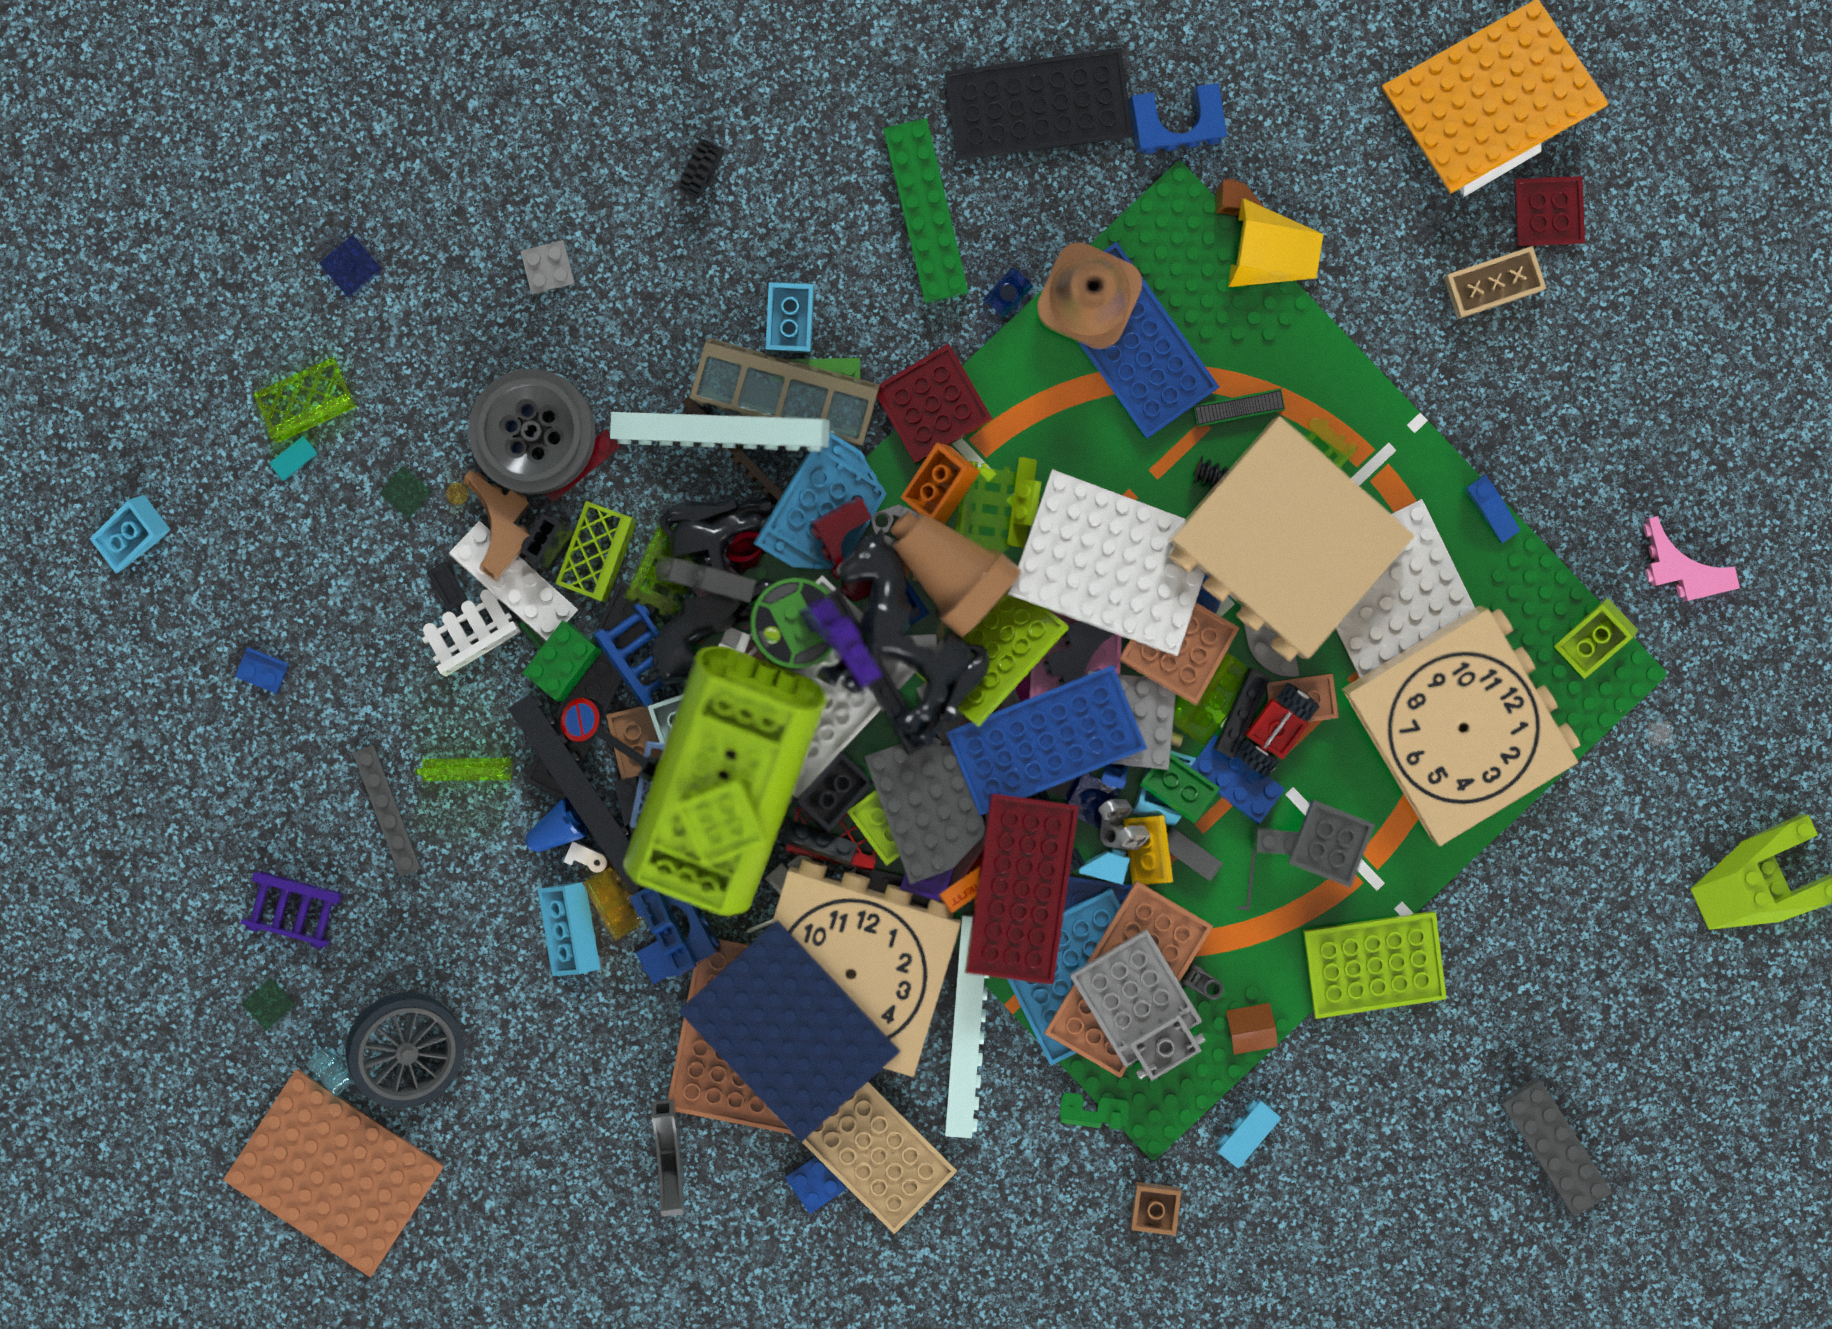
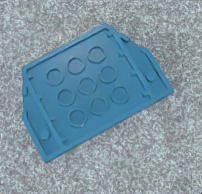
M829 432L828 447H821V451H808L754 544L791 567L830 569L833 566L830 560L824 558L821 552L823 546L820 540L816 541L812 535L811 528L813 526L811 521L855 497L863 499L873 518L887 493L878 482L863 453ZM872 519L853 528L845 535L841 543V555L844 561L850 557Z

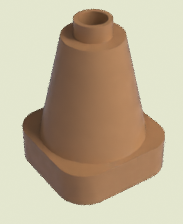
M1072 243L1066 246L1057 257L1037 304L1038 317L1047 328L1094 349L1109 348L1119 340L1142 289L1141 275L1135 266L1085 243ZM1093 282V285H1099L1100 290L1097 293H1090L1087 290V283Z
M907 511L890 529V532L897 537L893 547L936 606L935 615L960 637L966 635L978 624L1013 585L1021 573V569L996 548L988 550L925 513H921L915 518Z

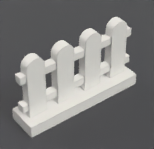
M488 589L481 592L480 598L482 603L475 606L471 601L463 602L461 609L464 614L456 617L452 612H446L442 617L444 623L442 627L437 628L432 623L424 626L423 632L425 637L422 639L425 644L429 642L436 654L433 659L436 663L440 661L441 664L436 667L443 676L450 675L522 632L518 624L514 621H509L513 617L510 613L505 614L498 602L499 599ZM485 608L493 619V622L486 625L479 613ZM465 620H468L474 631L468 637L460 624ZM496 627L498 628V630H496L495 632H493V633L490 632L491 630L495 629ZM446 631L450 633L455 642V645L448 648L441 635ZM476 639L479 640L475 644H471V642L475 641ZM460 651L458 654L452 655L454 652Z

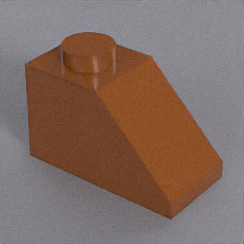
M1225 179L1216 187L1215 213L1239 216L1242 198L1262 207L1264 205L1245 183L1237 182L1235 179Z

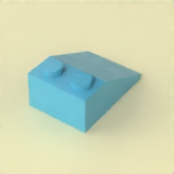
M142 495L128 500L90 540L114 572L119 573L158 543L171 529L146 496Z
M1170 750L1171 754L1188 766H1191L1196 759ZM1145 768L1142 781L1149 773L1151 768ZM1139 787L1132 813L1143 817L1164 815L1165 823L1175 827L1181 818V814L1143 787Z

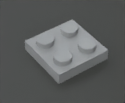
M564 240L520 251L532 295L575 284Z

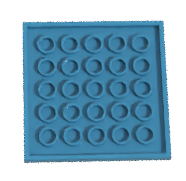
M1111 887L1064 910L1054 985L1007 979L1050 1066L1077 1053L1044 1034V1031L1074 983L1069 974L1085 965L1120 907Z

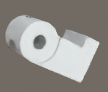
M577 841L572 842L564 859V862L569 865H573L574 861H578L587 865L591 871L596 873L603 871L608 864L605 854Z

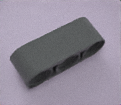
M1171 826L1167 831L1169 852L1211 882L1223 863Z

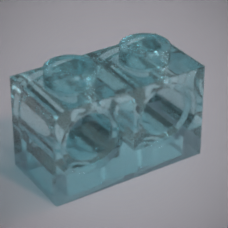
M328 1046L306 1063L334 1097L339 1095L353 1082L348 1069Z

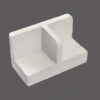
M730 628L725 631L722 641L718 646L730 647L747 654L752 638L750 634Z

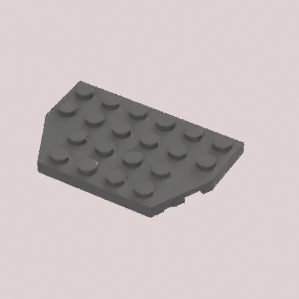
M901 743L864 756L910 884L953 869L984 836L985 825L982 816L978 813L952 747L931 744L930 747L924 746L915 753L908 755Z

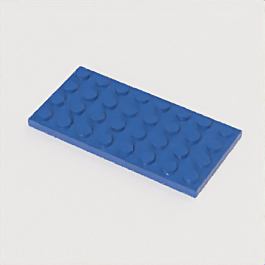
M1117 242L1103 251L1132 264ZM1143 278L1139 297L1119 340L1113 346L1106 349H1094L1078 342L1146 439L1219 388L1217 382ZM1088 282L1087 290L1090 293H1097L1100 290V286H1095L1093 282Z
M1114 665L990 714L979 727L970 722L946 732L980 816L988 813L990 793L1026 798L1147 749Z

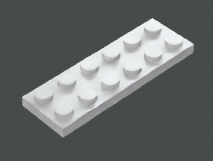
M479 521L449 552V555L541 638L547 641L561 621L568 622L578 612V609L519 556L498 582H495L479 570L480 563L483 561L490 545V530Z

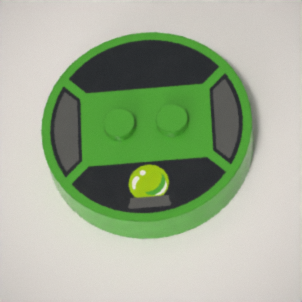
M801 578L781 580L768 587L756 600L749 621L751 638L759 653L772 664L786 669H804L817 664L827 657L833 648L821 636L808 628L798 611L816 599L827 595L829 592L819 584Z

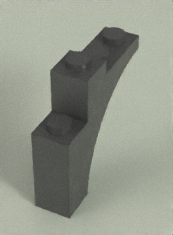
M661 557L655 568L656 579L700 589L745 602H751L756 580L669 557Z
M674 1099L652 1101V1123L658 1162L661 1217L683 1215L684 1165L681 1155V1133Z

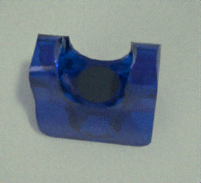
M1011 267L982 301L992 306L1003 320L1033 286L1031 281L1018 269Z

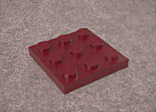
M1583 176L1514 180L1517 247L1585 243Z

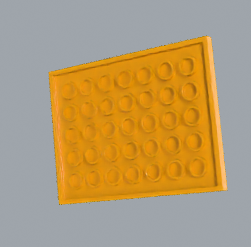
M1539 0L1531 1L1382 85V90L1450 194L1608 106V101Z

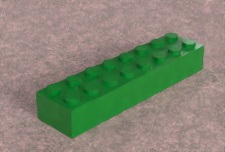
M927 118L883 128L925 305L968 295L966 279Z

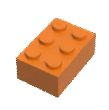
M936 443L900 498L919 514L925 513L945 525L980 473V470L951 446Z

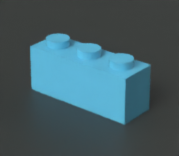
M1260 1098L1257 1101L1252 1100L1245 1109L1247 1113L1242 1118L1238 1117L1231 1125L1233 1129L1230 1133L1222 1135L1216 1143L1218 1145L1217 1151L1238 1169L1281 1119L1280 1115Z

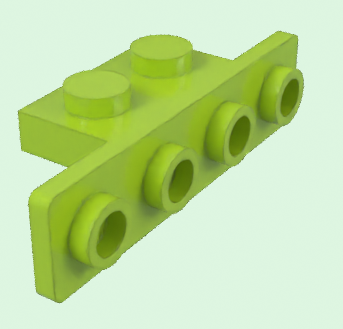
M1019 457L1007 540L1008 546L1025 547L1028 526H1032L1038 510L1041 482L1035 481L1037 460Z

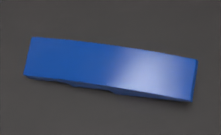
M649 887L637 892V899L650 930L656 935L663 954L667 955L674 974L680 976L697 967L679 925L661 892Z

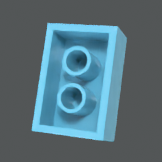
M769 282L766 331L767 352L811 354L814 307L813 284Z

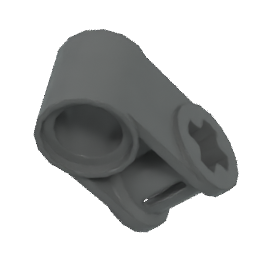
M1191 962L1190 969L1180 981L1207 998H1219L1223 993L1221 982L1206 970ZM1210 983H1217L1219 985V990L1216 994H1209L1207 992V986Z

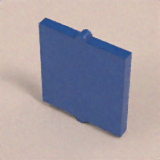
M658 940L636 952L643 966L642 970L646 971L653 985L669 976L660 959V956L664 954Z

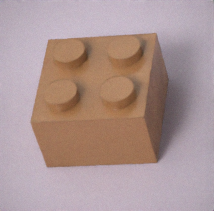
M1135 1182L1130 1222L1131 1230L1176 1236L1181 1199L1180 1187Z

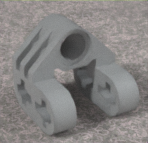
M901 505L875 513L871 520L874 533L877 534L880 529H883L884 533L888 532L894 520L893 515L900 518L905 512L909 511L916 518L919 514ZM879 515H884L888 519V524L884 528H880L875 524V519ZM884 535L885 542L895 549L893 544L896 540Z
M1111 799L1099 807L1098 810L1102 815L1100 839L1105 846L1137 850L1151 837L1145 826H1129L1125 828L1124 825H1120V822L1133 811L1127 799Z

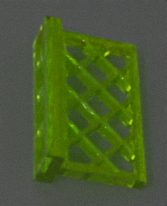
M335 357L253 393L268 427L270 438L276 443L357 407ZM329 365H333L335 370L332 379L321 376L324 368ZM307 375L316 377L312 388L301 385L304 377ZM320 379L330 382L326 393L315 390ZM288 384L296 386L291 397L281 394L284 386ZM334 384L342 386L345 394L338 397L330 396ZM300 388L310 391L305 403L295 399ZM268 393L275 395L271 407L263 404L261 396ZM314 393L324 396L321 405L317 407L310 405ZM280 397L290 400L285 412L275 409ZM294 402L304 406L301 414L297 416L289 414ZM273 412L283 414L281 423L273 426L271 423Z
M512 758L422 759V767L415 768V775H422V781L512 780Z

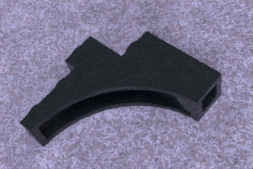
M1082 621L1067 625L1069 629L1062 637L1065 645L1069 644L1070 648L1045 656L1047 661H1044L1043 664L1046 673H1051L1052 678L1061 675L1062 679L1059 680L1060 686L1082 678L1094 652L1104 641L1115 634Z

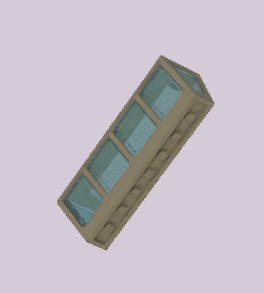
M708 338L704 345L690 399H694L696 403L701 405H708V403L716 405V408L719 410L729 411L731 409L738 411L739 415L745 417L753 415L756 417L830 420L829 432L852 446H863L869 430L880 384Z

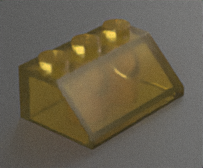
M611 867L585 880L583 885L614 941H617L642 925L641 920L643 918L639 917L636 910L633 909L628 890H623L619 884L622 880L616 869L612 871Z

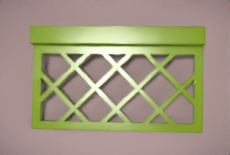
M586 501L555 584L607 603L638 520ZM590 507L597 509L600 519L591 523L587 517ZM612 516L620 518L618 526L610 530L606 519ZM603 522L607 532L596 537L592 526ZM588 528L593 539L582 544L579 537L580 533ZM609 536L611 541L610 548L602 551L598 540ZM595 542L599 553L588 558L584 547ZM581 549L585 560L574 564L572 560L573 552ZM601 556L604 563L603 567L595 572L590 561ZM587 563L591 574L581 579L576 568ZM573 570L578 581L571 584L563 582L565 574ZM592 577L596 583L593 593L586 591L583 585L584 581Z

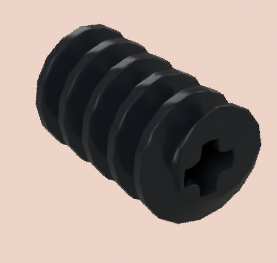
M1201 456L1193 472L1194 483L1196 484L1202 479V487L1210 483L1211 490L1228 471V467L1224 466L1219 470L1220 463L1218 462L1211 467V459L1203 463V456Z

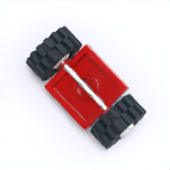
M1286 683L1276 697L1279 702L1271 698L1247 731L1246 736L1248 738H1246L1237 752V756L1245 764H1248L1249 767L1265 776H1269L1279 763V760L1273 754L1283 760L1309 725L1308 721L1320 707L1307 693L1305 694L1301 689L1290 683Z

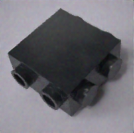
M542 513L541 517L535 520L530 536L526 537L522 543L520 552L526 555L525 560L541 570L546 567L552 571L574 533L568 529L570 524L552 513L550 517Z

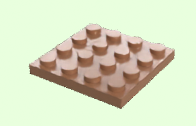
M1195 603L1177 656L1130 639L1119 661L1190 703L1197 705L1237 634L1239 627L1200 604Z

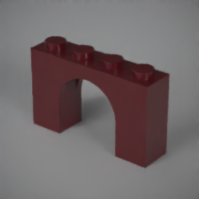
M855 497L811 521L813 526L811 528L812 535L816 541L820 540L823 546L821 552L826 560H830L833 566L830 570L836 580L839 579L838 568L844 562L841 555L843 538L853 528L872 519L863 499ZM859 581L852 584L841 582L843 586L840 588L842 594L854 603L869 596L871 593L872 582Z

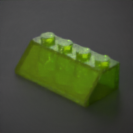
M1226 652L1197 705L1190 703L1182 697H1179L1176 701L1173 724L1205 747L1227 717L1248 668Z

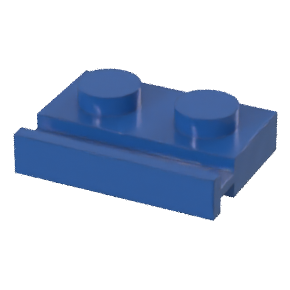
M247 647L235 677L271 692L278 693L290 663Z

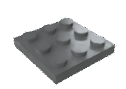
M1311 799L1287 863L1351 888L1375 824Z

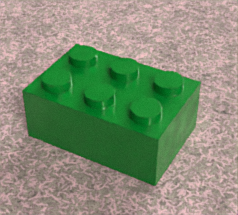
M562 620L522 674L553 699L564 702L603 650L573 624Z

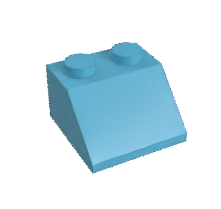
M1112 847L1111 851L1105 850L1085 861V864L1077 870L1085 875L1123 885L1130 858L1125 855L1126 852L1124 850Z

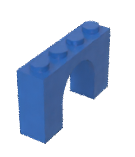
M1219 83L1197 86L1192 90L1196 121L1189 132L1182 134L1170 132L1160 123L1154 92L1132 95L1128 99L1136 152L1143 151V154L1147 155L1156 153V149L1165 148V151L1168 152L1178 150V146L1186 145V148L1199 147V143L1208 142V145L1220 144L1221 140L1227 137Z
M661 892L667 904L681 908L689 919L690 931L686 942L696 964L721 951L718 937L715 933L712 934L709 928V919L705 914L701 913L698 906ZM636 894L629 897L638 916L644 917L645 915ZM667 955L660 956L670 977L675 976Z

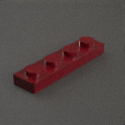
M607 429L595 438L592 456L581 474L565 487L545 493L552 503H555L617 451L621 445L618 444L616 439H610V432Z

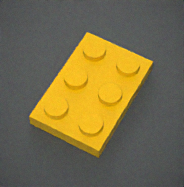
M1165 816L1123 819L1125 828L1129 826H1145L1151 835L1148 841L1137 850L1128 849L1132 885L1136 880L1142 884L1173 882Z

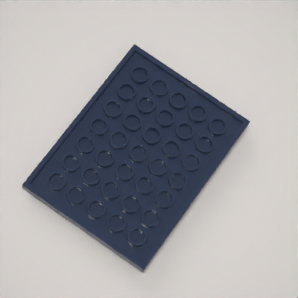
M778 919L678 1011L800 1142L804 1141L900 1052V1049Z

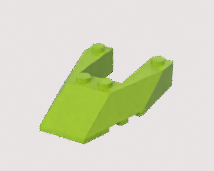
M1800 814L1741 841L1731 853L1727 854L1716 867L1704 875L1690 889L1709 930L1777 923L1832 903L1831 874L1790 891L1774 856L1818 836L1809 815Z

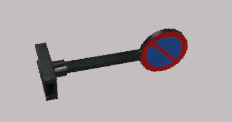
M578 698L567 704L561 715V728L568 739L575 742H586L596 735L640 764L642 768L638 774L640 777L649 781L653 780L660 758L653 756L645 757L600 727L601 712L593 701L586 698Z

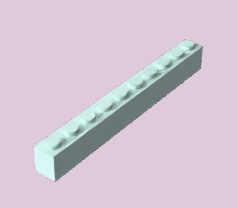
M611 412L610 439H617L618 444H631V440H639V445H652V441H659V445L673 446V442H680V446L694 447V443H701V447L714 448L715 443H721L722 448H736V444H743L744 449H757V445H765V449L778 450V446H786V450L799 451V446L807 447V451H821V447H828L830 420Z
M962 913L945 1136L972 1138V1132H977L978 1119H973L974 1110L979 1109V1097H975L976 1088H980L981 1075H977V1066H982L983 1053L978 1052L979 1044H984V1031H980L981 1022H985L986 1009H982V1001L987 1000L988 987H984V978L989 979V976L965 973L973 918L971 913Z

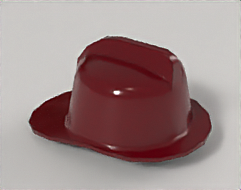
M745 532L738 534L726 550L728 560L733 561L741 572L756 566L762 559V549L754 544L760 533Z

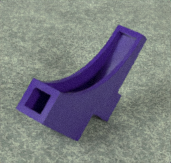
M830 598L816 599L798 611L808 628L821 636L838 654L861 687H865L882 676L859 639L860 635L849 617H841Z

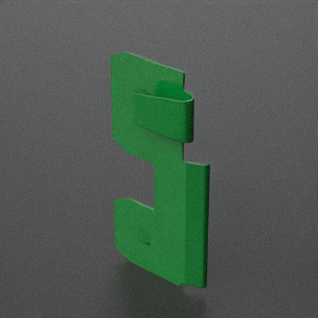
M1065 1092L1062 1096L1060 1109L1061 1123L1101 1128L1102 1122L1109 1123V1128L1119 1130H1121L1122 1125L1127 1126L1129 1103L1127 1100L1102 1097L1098 1103V1112L1083 1110L1084 1099L1082 1094Z

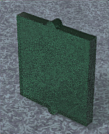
M402 466L393 478H389L388 484L379 494L409 519L419 507H423L422 503L433 491Z
M270 977L242 1005L252 1015V1019H256L267 1031L295 1003L285 993V989H281Z

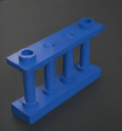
M636 603L631 606L635 611L633 615L612 630L604 631L603 629H598L592 636L642 707H648L653 703L651 699L652 693L664 685L658 678L648 686H642L638 680L640 674L653 666L652 656L635 668H630L626 660L630 654L651 639L655 640L659 631L650 620L649 616L651 614L644 605ZM641 620L648 631L622 650H617L613 644L614 639Z

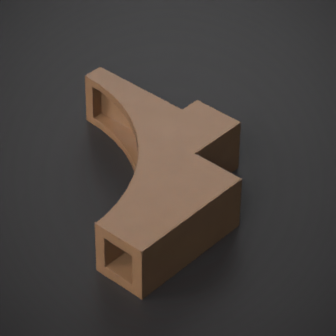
M469 470L464 477V483L481 501L490 524V545L483 561L480 563L479 570L495 582H498L520 555L524 539L530 536L526 528L521 525H515L528 509L529 502H527V498L522 493H515L513 490H510L505 496L501 488L487 483L486 478L481 473H474Z

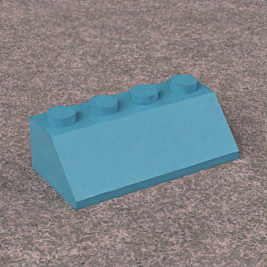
M586 882L538 889L552 976L575 975L599 970V955L597 953Z

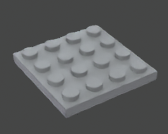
M1088 671V672H1087V675L1092 674V673H1094V672H1093V671ZM1117 674L1147 749L1110 764L1168 770L1176 694L1148 677Z

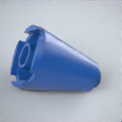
M566 798L560 800L526 834L525 843L531 851L534 850L538 853L583 839L589 834V829L581 820L569 799Z

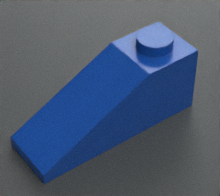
M1487 475L1479 477L1464 488L1501 543L1521 531Z

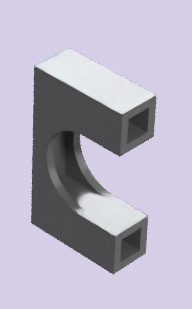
M1253 826L1252 849L1263 853L1291 854L1299 832Z

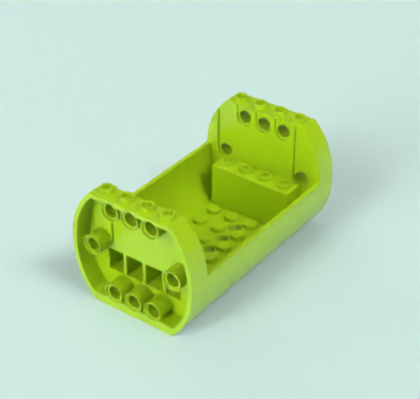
M714 646L699 651L623 861L627 874L638 884L720 915L739 914L748 910L755 897L827 703L828 696L826 691L812 678L730 647ZM734 749L738 757L736 759H729L726 756V750ZM722 769L727 770L730 773V778L722 780L718 776V771ZM740 778L768 841L765 844L704 867L676 808V804Z

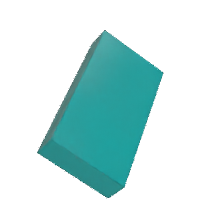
M302 436L269 464L279 477L285 481L316 456L318 452L307 438Z

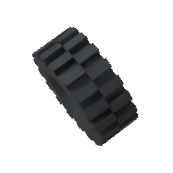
M705 139L701 140L681 175L678 189L699 199L715 175V171L723 157L724 149Z

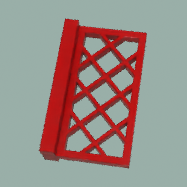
M796 807L793 821L798 822V818H800L802 824L807 825L806 823L811 820L808 818L804 821L800 815V809ZM846 813L839 821V823L845 830V833H843L839 837L843 838L844 836L848 835L850 840L852 842H855L850 833L857 829L858 826L856 825L850 830H847L844 823L842 822V819L849 815L848 813ZM865 838L858 843L857 851L859 853L855 852L850 866L874 871L877 852L874 849L872 856L866 855L858 847L867 841ZM787 844L786 852L845 865Z

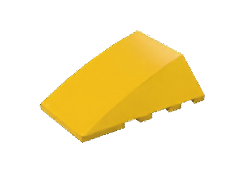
M1242 198L1238 220L1243 221L1237 265H1231L1228 287L1317 278L1324 234Z

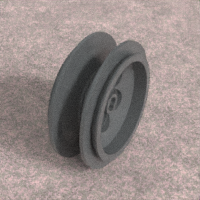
M541 369L515 370L495 379L477 398L469 419V442L479 466L491 479L519 493L545 494L565 487L581 474L594 450L596 428L589 404L583 395L567 380L552 372ZM527 406H533L534 412L530 417H525L523 414V410ZM548 412L555 413V420L551 423H546L544 419ZM516 421L518 424L517 430L512 433L508 432V424ZM537 427V432L534 433V437H529V433L532 432V428ZM559 433L561 437L560 442L552 445L550 443L551 435ZM516 443H522L523 451L520 454L513 453V446ZM537 449H543L545 452L541 460H535L534 452Z

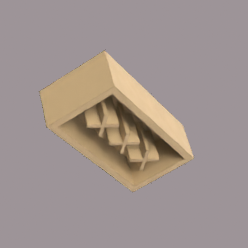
M1533 246L1450 273L1443 277L1457 320L1547 289Z

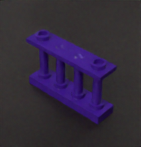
M262 871L254 872L252 881L258 882L257 886L259 888L251 918L241 919L240 924L246 925V929L259 932V929L307 941L310 942L311 947L323 949V946L327 947L330 945L331 940L324 939L323 937L331 907L335 903L342 902L344 893ZM273 886L279 888L280 896L273 922L268 924L259 920L267 890ZM292 892L299 893L302 899L294 929L291 930L281 927L288 897ZM318 898L322 900L323 906L315 936L302 933L310 900Z

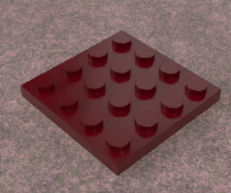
M949 343L880 383L877 398L916 465L928 457L936 443L949 446L993 420Z

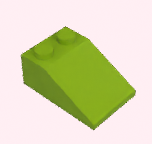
M1607 597L1554 647L1585 679L1635 636L1638 629Z

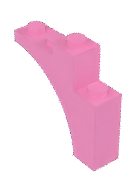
M1658 516L1645 519L1646 524H1643L1644 533L1650 539L1651 545L1648 547L1652 559H1655L1654 563L1647 564L1648 569H1645L1647 581L1651 582L1652 586L1678 580L1679 584L1676 585L1678 596L1682 597L1683 601L1740 588L1735 566L1727 568L1711 567L1691 560L1670 542L1663 531Z

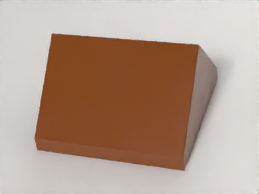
M1270 1003L1226 1010L1234 1055L1278 1047L1276 1026Z

